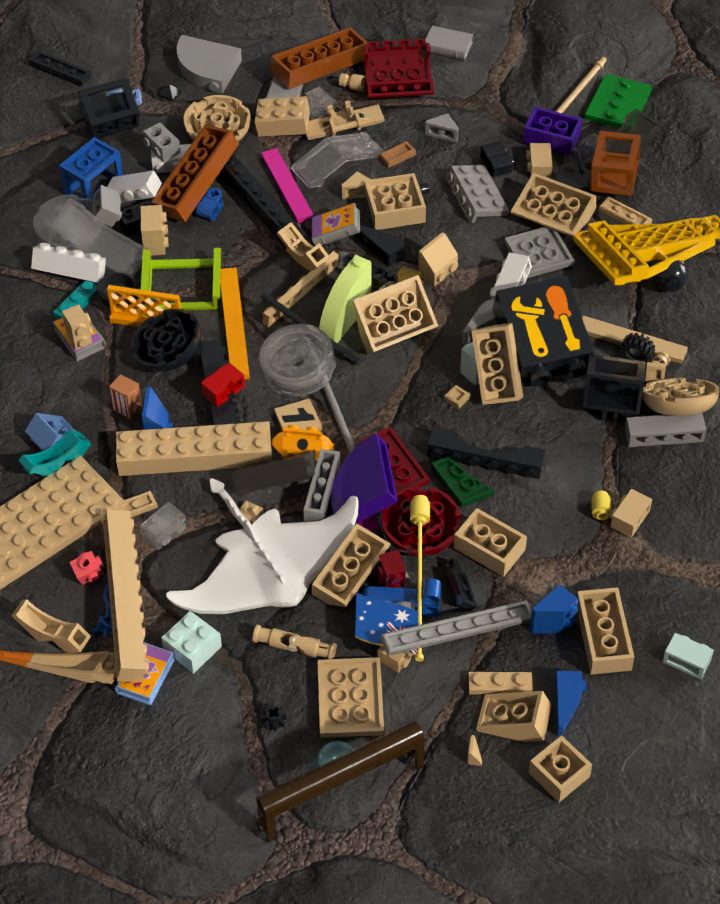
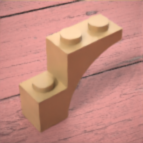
M27 599L22 600L11 615L38 642L54 641L65 653L81 652L91 637L78 623H69L51 617L39 610Z

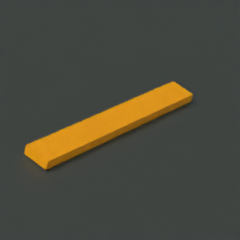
M237 267L221 269L220 284L229 362L244 374L246 380L250 379Z

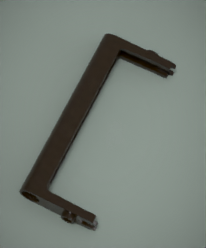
M413 721L256 796L258 811L256 824L261 833L265 832L267 843L276 839L275 817L397 757L407 753L408 758L415 757L416 771L423 768L426 751L424 748L425 737L420 725Z

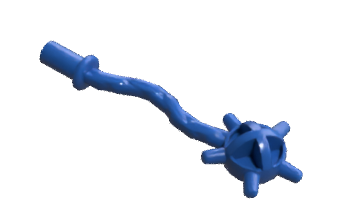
M108 582L103 593L106 613L105 616L99 615L97 627L92 630L93 633L100 632L104 634V638L108 637V633L113 632Z

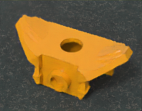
M288 425V428L283 427V432L278 433L272 442V445L283 457L290 459L291 456H294V459L305 460V457H307L311 461H317L321 449L334 450V444L315 427H307V430L299 429V426ZM300 439H305L308 442V447L305 450H300L297 447V442Z

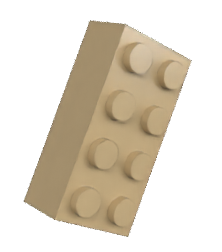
M618 587L578 591L577 614L590 674L632 671L634 654Z

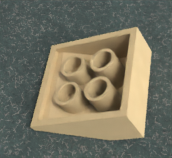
M415 173L364 181L374 229L380 230L426 223V205Z

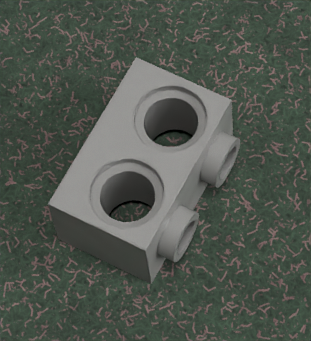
M161 123L143 131L145 146L150 148L155 156L159 157L163 162L181 153L179 140Z

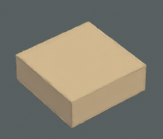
M457 385L444 395V400L457 409L470 399V393Z

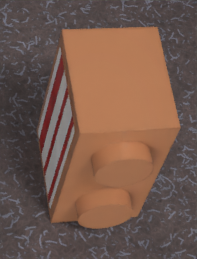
M120 374L109 386L113 411L132 420L142 410L139 384Z

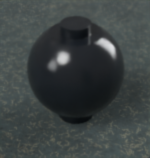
M676 260L666 270L654 275L653 280L657 287L663 291L674 292L680 290L688 280V267L683 260Z

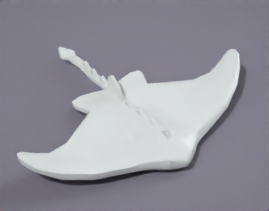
M210 479L211 491L218 493L222 497L233 516L244 529L224 533L215 539L216 544L227 551V553L207 581L193 590L169 591L166 593L167 599L175 606L199 614H228L260 607L297 606L306 594L310 584L321 573L354 528L358 516V498L356 496L349 497L334 515L321 521L281 524L279 511L272 509L260 516L251 525L250 521L241 513L232 497L225 491L224 483Z

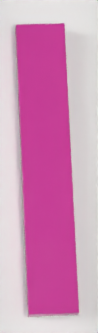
M278 149L262 152L261 157L297 224L311 220L313 213Z

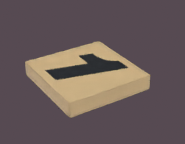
M310 398L274 409L282 431L283 427L288 428V425L299 426V429L307 430V427L318 428V431L322 430L321 422Z

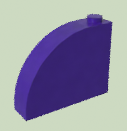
M377 434L360 443L339 468L331 493L332 515L351 496H356L359 501L358 516L355 524L398 502L387 444Z

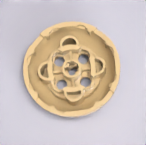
M211 95L204 97V100L198 103L193 102L187 108L184 114V126L193 141L206 124L231 130L239 142L246 135L250 127V112L248 108L242 105V101L234 97Z
M686 378L662 379L647 383L646 387H643L642 396L646 405L657 413L669 416H691L706 412L714 406L719 396V386L713 382L696 379V382H686Z

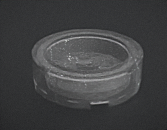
M293 324L280 328L265 340L260 349L259 360L267 384L280 394L288 393L292 394V396L311 394L329 382L334 368H336V359L330 338L323 330L312 325ZM296 361L303 363L301 366H294Z

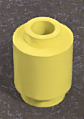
M596 491L591 498L592 515L595 519L606 520L612 512L611 498L605 491Z

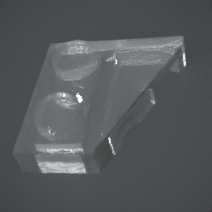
M320 86L306 92L312 120L327 115V105H332L334 111L339 108V103Z

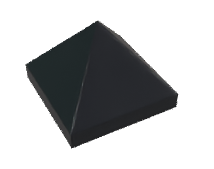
M167 85L159 96L174 101L182 91L172 85Z

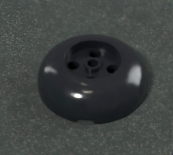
M163 310V314L156 317L150 316L136 329L130 343L132 356L140 366L150 371L167 372L177 369L187 363L198 350L201 341V328L196 317L187 310Z

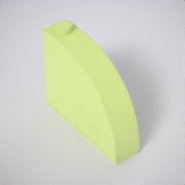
M355 255L339 275L327 298L320 320L319 331L336 343L341 340L357 320L353 300L371 294V261Z

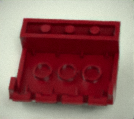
M411 39L398 40V46H395V40L382 41V47H379V41L367 42V46H364V60L368 98L434 95L429 59L430 46L429 43H426V39H414V45H411Z

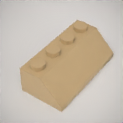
M513 324L493 325L472 330L482 404L519 401L523 397Z
M356 523L313 582L312 595L328 605L346 607L378 563L379 555L386 552L390 543Z

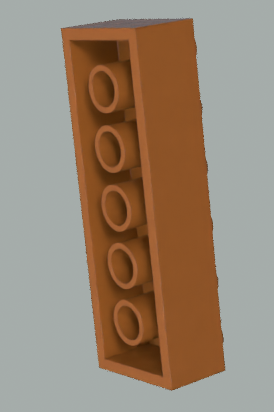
M349 27L272 55L270 72L288 89L365 61L364 46H367V41Z
M205 124L151 201L152 205H162V210L166 212V217L186 222L239 145L232 131Z

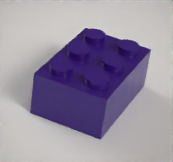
M534 107L524 127L523 143H550L551 150L571 155L581 134L582 118Z

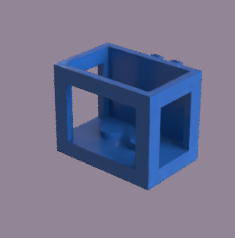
M95 137L59 165L64 195L88 210L93 207L90 181L101 172L110 177L123 175L120 151ZM113 162L115 171L108 168V166L111 165ZM79 186H81L83 198L73 193Z

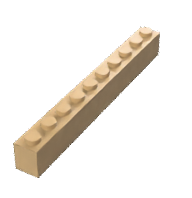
M106 509L103 529L117 681L142 682L144 674L148 673L149 663L145 661L147 645L143 643L145 628H142L144 615L143 612H140L142 596L138 594L140 590V580H137L139 566L135 564L137 549H134L135 534H132L134 519H131L130 511Z

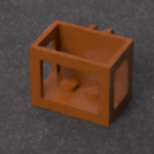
M607 131L599 132L592 162L591 191L632 196L640 159L641 135ZM606 139L631 141L630 154L606 151Z

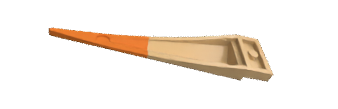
M0 650V661L89 683L100 681L101 683L112 684L116 679L115 654L113 652L26 653Z

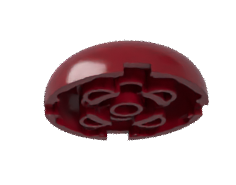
M418 486L403 489L396 493L398 502L382 510L381 524L385 537L397 550L411 556L418 557V526L410 521V502L414 496L424 495L430 502V521L422 526V557L432 556L444 551L454 542V535L460 529L461 516L457 504L446 493L431 487L429 489H418Z

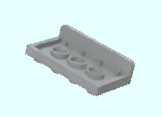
M485 165L451 166L446 179L470 223H474L477 217L508 215L509 209Z

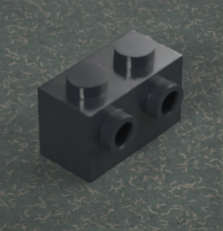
M150 200L120 210L122 215L119 224L126 236L141 232V206H152Z

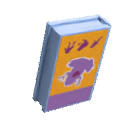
M144 643L147 645L145 661L149 663L148 673L144 674L142 682L118 681L115 691L119 695L151 705L175 659L173 658V652Z

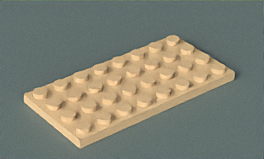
M81 455L0 506V590L100 525L101 519L105 516L106 509L117 510L126 506V502Z

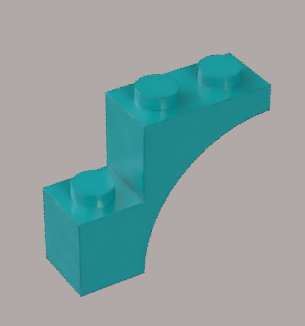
M68 429L64 436L54 445L36 454H23L19 462L29 474L35 473L43 477L49 476L60 469L66 460H74L80 455L83 457L92 443L81 432Z

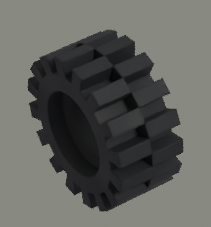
M629 333V335L625 336L620 346V356L623 359L645 361L647 365V362L651 361L655 352L654 342L652 340L649 341L650 338L648 336L644 338V334L639 336L638 333L634 335Z

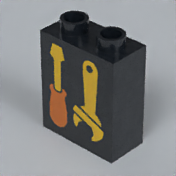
M567 276L496 291L492 309L498 325L513 324L521 384L530 382L531 386L537 387L547 384L554 376L565 374L566 378L574 379L587 372L589 355H593L594 350Z

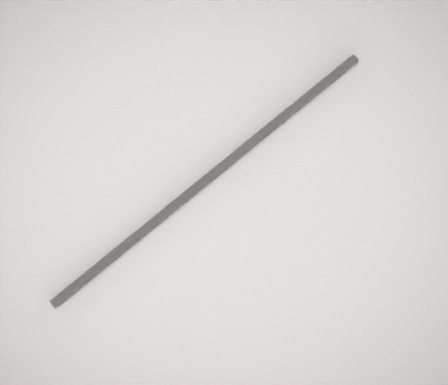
M298 325L349 453H351L356 447L307 330ZM381 510V511H379L378 513H376L375 516H376V519H377V521H378V524H379V526H380V529H381V531H382V534H383V536H384L385 541L389 542V541L387 540V538L385 537L384 532H383V529H382V524H381L382 510ZM390 544V546H389V551H390V552L397 550L395 547H393V546ZM407 571L405 576V583H407L410 580Z

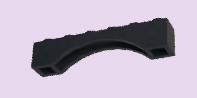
M433 427L428 442L427 456L441 459L449 457L455 462L540 479L546 450L530 446L510 451L485 450L466 443L452 430Z

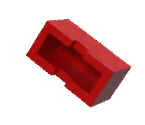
M230 362L220 367L215 373L206 377L201 382L202 395L217 407L228 400L230 393L236 394L245 387L244 374Z

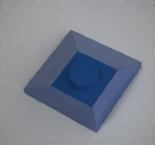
M147 386L142 412L144 430L173 428V422H170L169 413L153 389Z

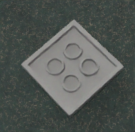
M543 227L505 238L504 243L510 253L529 256L532 268L527 278L574 265L572 255L558 232L554 229Z

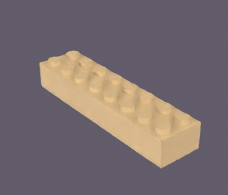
M270 422L116 432L119 476L272 466Z

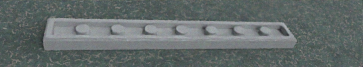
M526 600L381 635L380 639L387 656L531 622L532 611Z

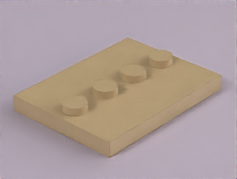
M380 657L318 660L320 738L384 735Z

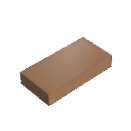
M406 141L380 153L379 159L390 168L415 156L416 150Z

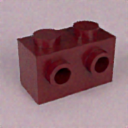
M399 550L379 555L378 576H376L379 587L404 588L406 569Z

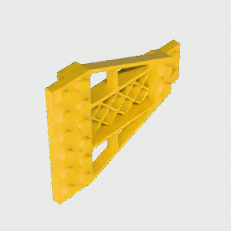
M717 215L665 224L609 225L604 220L589 223L588 230L578 232L575 237H572V240L614 285L620 286L625 283L639 282L666 270L676 260L684 261L715 246V239H720V218ZM652 260H663L651 267L646 263Z

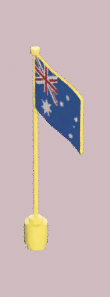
M416 495L410 502V521L418 526V611L397 603L371 599L356 592L355 637L362 641L383 646L380 639L382 634L422 625V526L430 521V502L424 495ZM422 648L407 651V653L415 655L416 661L421 662L424 660Z

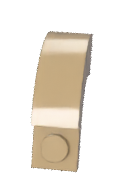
M292 222L277 232L278 237L287 247L286 251L295 261L308 270H315L330 258L320 243L316 246L309 244Z

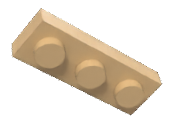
M469 672V694L532 692V672Z

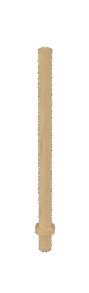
M601 57L599 61L594 63V67L555 112L563 113L595 74L603 69V65L607 61L605 57Z

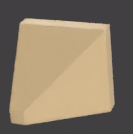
M471 735L467 763L469 765L482 766V758L475 735Z

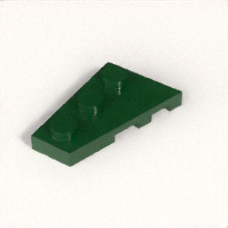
M445 457L431 463V469L460 508L494 495L495 490L493 488L484 486L479 478H473L465 472V468L451 458Z

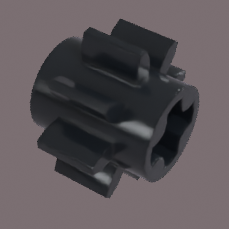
M271 704L267 709L263 708L264 715L260 717L261 723H265L266 730L271 729L276 732L280 727H285L284 720H287V713H283V706L278 707Z

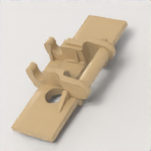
M350 100L345 101V109L339 112H335L332 105H327L329 116L309 121L306 136L308 140L329 135L335 136L336 132L355 127L361 130L362 127L385 122L379 104L353 110Z

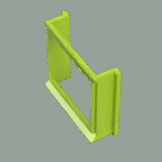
M214 248V259L151 260L150 249L143 250L141 290L151 291L152 269L213 268V302H180L181 309L184 310L218 309L217 302L220 299L221 248ZM162 304L158 305L163 310L167 309Z

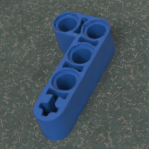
M429 578L423 581L422 616L434 617L440 613L441 582L437 579ZM372 586L362 589L361 595L368 598L392 603L411 602L415 604V610L418 611V589Z

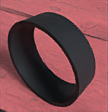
M115 272L101 278L97 284V292L102 303L110 307L109 299L102 296L103 291L108 285L121 283L136 289V282L132 276L126 273ZM124 299V300H123V301L126 302L128 305L131 304V302L128 301L127 299Z

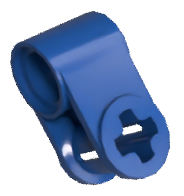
M211 188L207 191L197 206V216L212 221L216 219L224 206L221 199L222 191L219 188Z

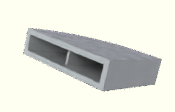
M181 35L177 43L178 66L184 78L197 87L223 94L242 62L241 48Z

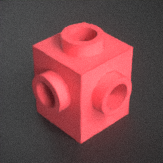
M92 551L84 552L77 559L70 562L77 579L82 585L87 582H94L104 574L101 569L104 566L99 555L95 556Z

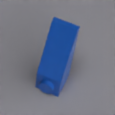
M582 671L556 672L557 737H560L565 732L581 702L582 692H586V680H582Z

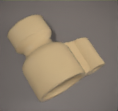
M341 73L339 78V86H349L351 90L362 92L366 83V76L352 74L349 76L348 74Z

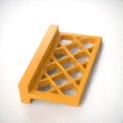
M108 285L107 288L111 309L110 323L139 327L150 316L156 317L163 314V309L158 306L160 304L167 309H181L179 295ZM113 292L119 293V294H121L122 296H121V297H118V296L115 295ZM131 295H136L139 299L136 300ZM149 298H154L157 301L154 303ZM124 299H127L128 301L131 302V304L128 305V304H127L126 302H124L123 300H124ZM167 300L175 301V304L171 305ZM144 301L149 306L146 308L141 302Z

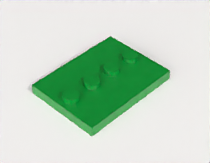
M606 73L585 114V119L632 132L652 91V85Z

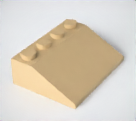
M533 173L513 206L511 214L575 237L590 220L595 211L596 195Z
M419 275L353 300L360 336L367 354L438 327Z

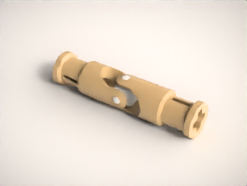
M259 624L254 629L252 639L254 643L259 641L269 644L270 647L292 652L299 651L307 656H320L328 659H334L337 648L336 643L328 644L320 642V639L301 637L298 634L275 628L273 630L262 628ZM290 637L289 646L282 643L283 640Z

